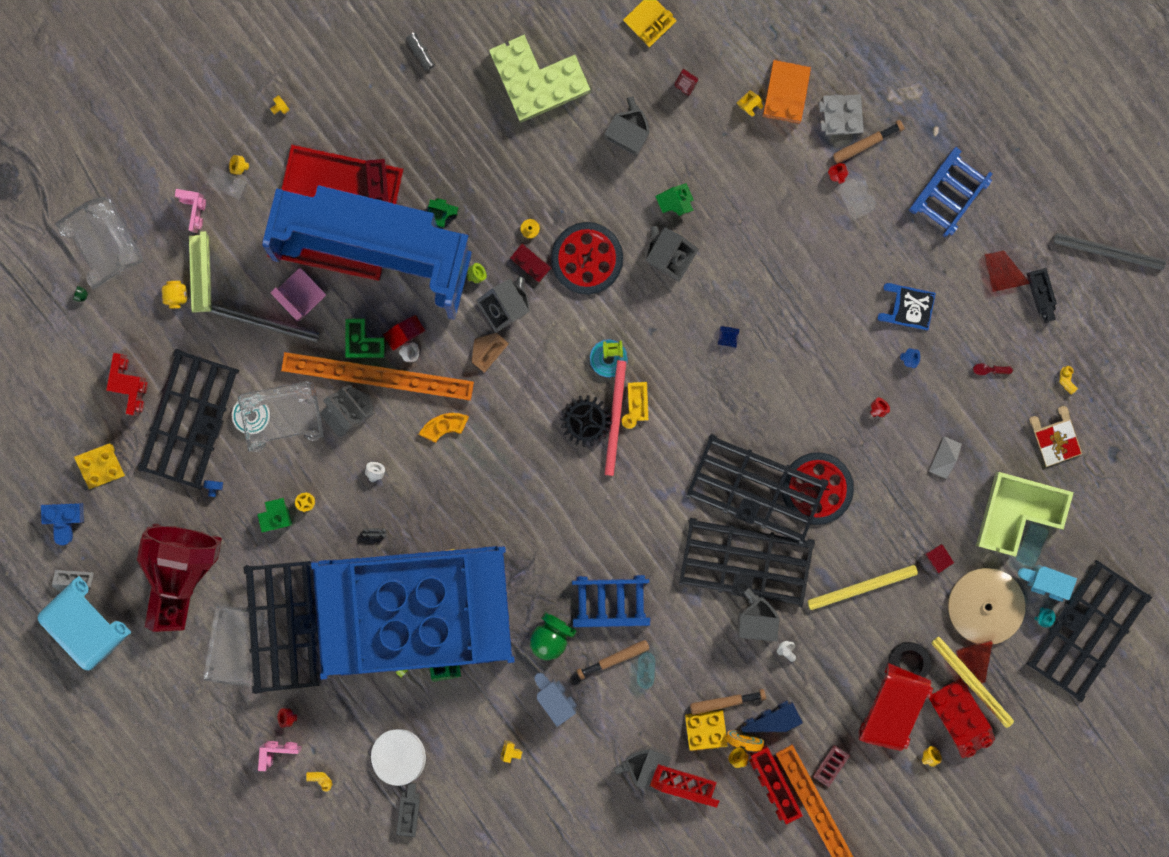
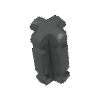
M364 528L363 538L380 539L382 537L384 539L386 538V529L369 528V530H366Z

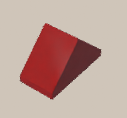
M414 315L394 326L383 336L394 351L425 332V329L417 316Z

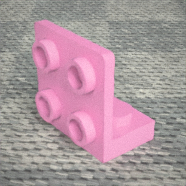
M176 189L175 197L179 199V202L193 205L189 231L198 233V229L201 230L203 218H200L201 210H205L206 199H204V195L198 192Z
M301 268L292 274L279 288H275L270 292L297 321L305 317L326 296Z
M267 741L259 749L258 771H267L273 765L274 753L271 752L298 754L302 746H297L296 742H286L284 745H278V741Z

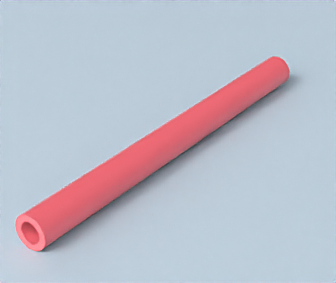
M617 360L610 420L612 425H610L604 475L614 476L627 361Z

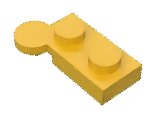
M647 382L628 383L629 414L624 415L622 418V425L627 429L635 427L637 421L649 420Z

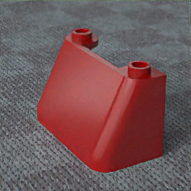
M888 663L884 671L886 674L881 681V687L869 714L865 717L864 723L862 722L858 730V740L902 751L909 746L911 740L909 738L926 698H930L933 687H931V680Z

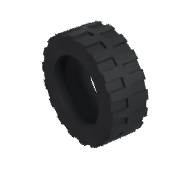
M902 642V644L896 645L891 650L888 663L900 667L901 658L906 654H913L918 658L919 666L912 673L924 678L930 673L931 658L921 645L914 642Z

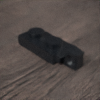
M1043 268L1026 273L1038 313L1042 315L1044 323L1056 320L1053 310H1056L1055 305H1057L1047 269Z

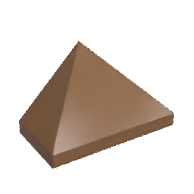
M497 333L474 339L472 363L485 373L509 343Z

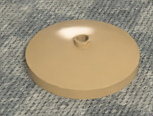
M980 568L966 573L955 583L948 599V613L952 625L964 638L981 645H993L1007 640L1019 629L1025 615V598L1020 586L1011 576L997 569ZM988 603L991 606L990 610L985 609V605Z

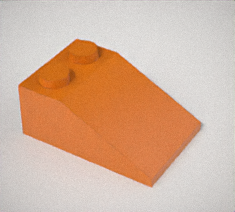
M773 60L762 117L797 124L801 123L811 67Z

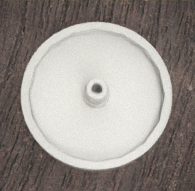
M395 729L383 733L376 740L371 752V762L374 771L380 779L388 784L400 786L411 783L420 776L425 766L426 753L422 742L415 734L404 729Z

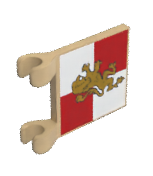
M1066 406L1058 408L1062 421L1041 428L1038 417L1033 416L1029 418L1046 467L1082 455Z

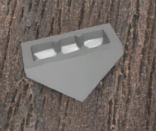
M944 436L929 472L947 479L957 462L962 444Z
M55 570L52 587L61 592L75 578L80 576L90 590L94 573Z

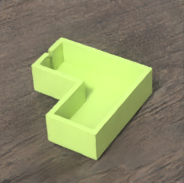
M525 35L508 41L509 46L507 47L504 43L489 50L520 123L590 93L589 85L576 55L539 69Z
M996 472L976 546L1016 557L1026 520L1064 530L1074 492Z

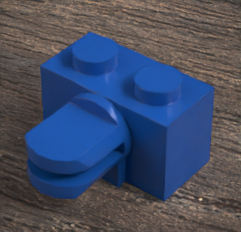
M83 503L41 505V523L53 524L55 543L58 545L71 543L73 539L72 523L84 522Z

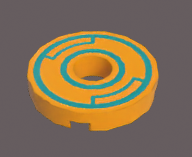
M736 730L727 732L726 741L737 748L743 746L748 751H761L764 746V740L753 734Z

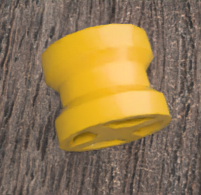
M301 493L295 499V506L300 511H310L315 506V498L310 493Z

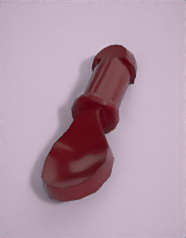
M978 363L973 366V372L977 375H986L993 372V375H1010L1014 371L1011 366L993 365V367H990L985 363Z

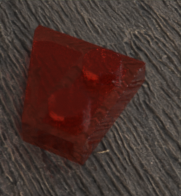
M1004 250L984 255L992 292L1029 284L1027 278Z
M992 640L956 650L958 658L980 683L986 682L993 644Z

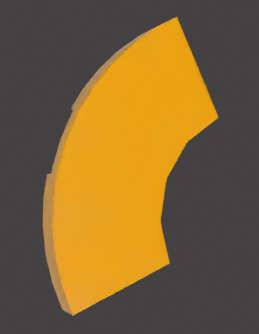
M460 413L439 415L427 422L418 435L436 443L446 433L456 432L462 434L470 416Z

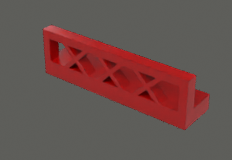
M660 764L657 765L650 784L651 787L667 794L715 808L718 807L720 802L712 797L717 784L716 781ZM662 771H666L667 778L659 781ZM680 775L681 782L675 785L673 779ZM694 779L695 786L689 789L687 783ZM708 783V789L706 794H704L701 787Z

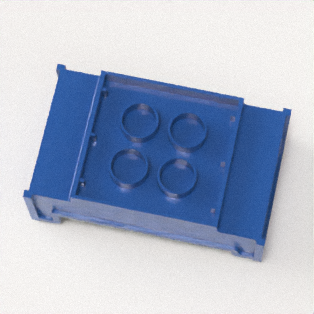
M319 185L314 197L276 188L262 243L272 261L280 262L282 255L298 257L302 253V249L305 248L431 279L430 289L436 293L435 304L438 307L445 308L448 318L453 320L456 319L472 252L469 251L467 245L469 235L438 228L434 213Z
M505 546L312 561L311 569H313L321 663L320 679H327L328 675L364 674L504 660L508 663H514L515 659L511 651L504 566Z

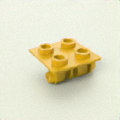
M643 0L623 19L649 48L677 21L673 14L666 10L657 0Z
M109 443L74 456L89 489L125 476L114 453L113 444Z
M723 710L695 715L685 714L690 751L728 747Z

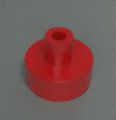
M843 163L835 164L828 170L830 179L838 181L839 184L844 183L845 178L849 174L846 165Z
M880 397L871 403L872 410L870 414L873 417L879 416L883 418L890 412V406Z
M290 708L280 709L277 716L278 724L281 728L291 727L298 718L297 714H293Z

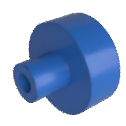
M909 348L905 353H901L900 359L904 360L906 367L916 368L920 362V351Z
M204 480L203 488L209 489L208 496L216 497V491L223 490V482Z

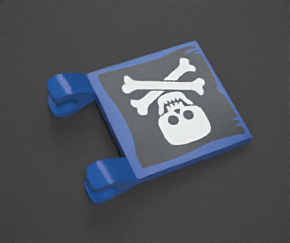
M885 283L884 291L897 294L893 314L879 313L878 321L929 330L936 293Z

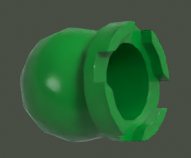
M545 611L541 617L544 620V624L537 626L531 634L530 648L535 656L547 661L557 659L565 652L567 637L573 638L577 630L573 627H568L564 621L552 614L549 615Z

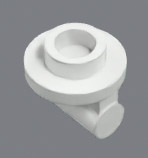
M782 642L777 649L778 655H784L791 662L796 660V656L792 653V650L795 648L794 642Z

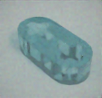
M644 652L638 658L637 683L641 688L648 689L654 683L655 657L650 652ZM646 655L649 656V659H652V663L648 664V669H644L645 664L641 662V659H645ZM644 672H648V678L651 679V682H647V685H643V682L640 681V678L644 677Z

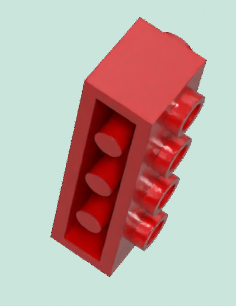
M763 746L761 751L751 752L752 758L749 759L753 770L758 769L760 773L758 779L762 787H767L769 793L766 795L770 803L776 804L778 810L775 813L779 821L784 820L787 825L802 817L803 815L768 746Z

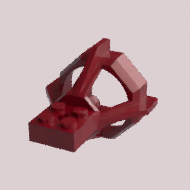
M152 524V527L146 528L140 539L137 562L151 585L145 628L152 632L185 630L190 597L194 593L193 590L197 583L218 560L222 541L221 537L210 536L204 532L176 526Z

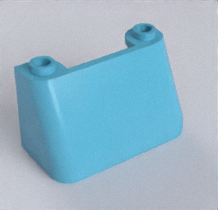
M78 576L38 614L37 618L45 630L82 669L92 670L107 658L131 631L125 624L119 621L109 624L85 599L84 596L88 593L89 589L82 578Z

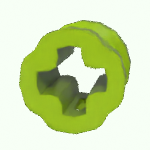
M619 340L617 343H606V341H603L604 358L608 356L623 357L622 340Z

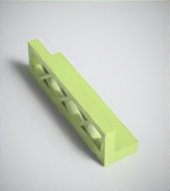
M204 231L200 232V235L189 236L192 312L212 311L209 236Z

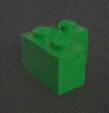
M345 319L346 358H386V339L366 338V319Z

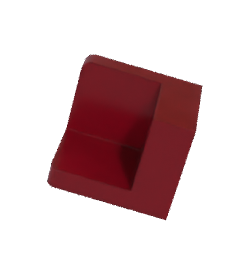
M942 544L924 553L936 573H940L954 564V561Z

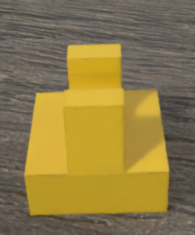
M751 90L737 102L738 106L752 117L755 115L752 110L755 106L760 109L764 107L761 98Z
M504 740L500 756L503 762L511 763L512 758L521 759L522 751L514 748L515 744L511 741Z

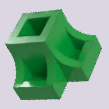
M687 183L672 187L655 196L662 213L674 211L678 216H682L694 211L690 203L694 199Z
M430 199L428 212L434 213L437 227L445 229L446 221L452 216H458L459 207L449 205L443 199Z
M284 498L264 502L267 512L257 514L261 532L292 525Z
M460 665L429 668L433 682L462 677Z

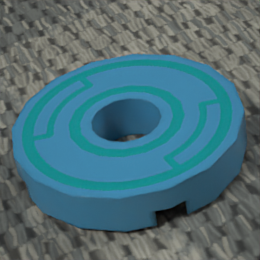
M611 339L602 340L591 350L590 365L600 376L607 378L615 377L617 360L628 361L627 352L623 346V357L614 356L613 363L606 364L603 361V341H606V343H617L618 341Z

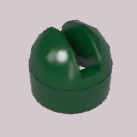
M77 286L73 300L77 302L85 301L88 296L87 290Z

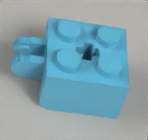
M1040 565L1033 567V570L1020 568L1017 573L1019 578L1028 581L1027 585L1032 587L1031 591L1045 595L1046 592L1050 593V598L1061 602L1064 599L1070 600L1077 578Z

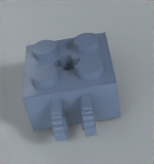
M543 673L535 674V682L540 688L537 700L558 727L576 714L575 708L577 704L571 696L566 697L564 694L566 689L560 681L556 682L554 679L549 681Z

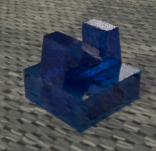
M720 326L717 345L736 348L739 329Z

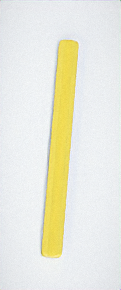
M912 565L808 600V606L810 610H814L917 575L918 571L916 566Z
M936 637L932 641L935 649L1006 728L1010 727L1014 723L1010 715L940 637Z

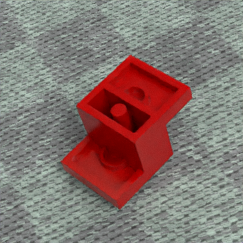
M113 353L106 391L129 395L126 414L139 416L140 412H143L145 402L142 401L143 393L146 394L148 382H146V378L124 374V370L127 371L129 359H126L127 355Z

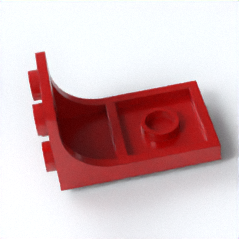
M962 678L931 694L930 698H928L952 737L962 758L972 757L979 749L988 748L993 744L995 737L992 728Z

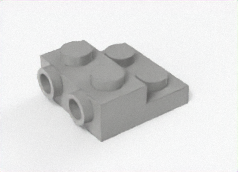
M861 94L822 97V101H819V110L823 112L824 120H821L820 124L821 131L825 132V136L864 133Z

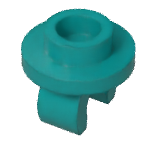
M1041 607L1038 617L1035 616L1034 619L1038 621L1040 626L1050 627L1055 621V613L1049 608L1044 609Z

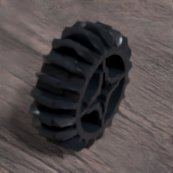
M589 395L586 396V401H583L582 396H579V403L573 398L574 406L571 407L567 403L566 407L570 410L568 412L562 410V413L566 414L567 417L560 418L561 421H566V424L561 425V428H568L564 435L566 436L569 433L572 435L568 439L569 441H572L575 437L577 439L575 445H578L580 440L583 441V447H586V441H589L590 446H593L592 440L596 439L598 444L601 443L598 437L601 435L605 439L606 435L603 434V431L610 432V429L605 426L606 424L612 425L611 421H606V418L611 417V414L605 415L604 413L609 408H601L604 403L603 401L597 405V397H594L593 402H590ZM590 405L584 415L573 413L579 406ZM594 408L600 412L602 424L592 419ZM590 411L589 420L596 425H588L582 431L583 422L576 417L582 418L584 416L585 418ZM570 418L580 423L578 434L572 430ZM588 427L599 429V432L594 436L583 437Z

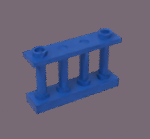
M957 147L953 148L909 208L911 213L923 212L946 229L942 234L944 237L948 236V234L951 236L959 227L956 225L981 189H987L992 182L990 177L993 173L989 172L984 177L961 160L962 157L959 154L962 151ZM951 165L954 167L958 166L980 183L974 192L949 175L948 169ZM940 180L942 182L946 181L969 198L963 207H960L938 190L939 188L936 186ZM929 196H934L957 213L951 223L927 206L925 201Z
M634 575V579L588 580V576H577L576 580H572V585H578L579 615H577V618H573V627L650 626V617H646V613H644L643 583H649V579H645V575ZM597 584L598 614L596 618H588V615H586V585ZM605 584H617V614H615V618H608V614H606ZM624 584H636L635 617H627V614H625Z

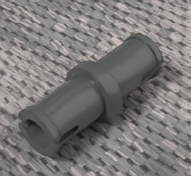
M416 32L408 35L405 39L414 51V57L418 58L424 71L432 69L435 63H433L427 53V47L423 46Z

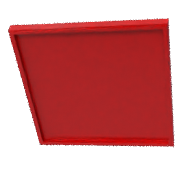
M291 144L281 190L314 197L319 185L369 197L366 160ZM386 165L389 203L396 204L404 169ZM305 248L302 249V253L298 257L282 255L281 260L376 281H380L383 268Z

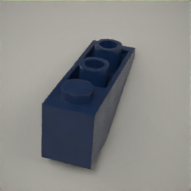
M785 700L777 705V709L773 711L767 709L760 713L761 717L755 720L751 717L743 721L744 725L741 726L743 732H787L803 724L793 702L788 703Z

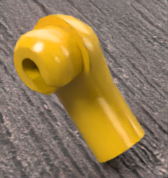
M1066 366L1060 371L1059 382L1072 395L1078 388L1071 382L1072 374L1074 373L1073 368Z
M306 773L307 782L317 781L323 791L328 792L331 790L332 780L326 773Z

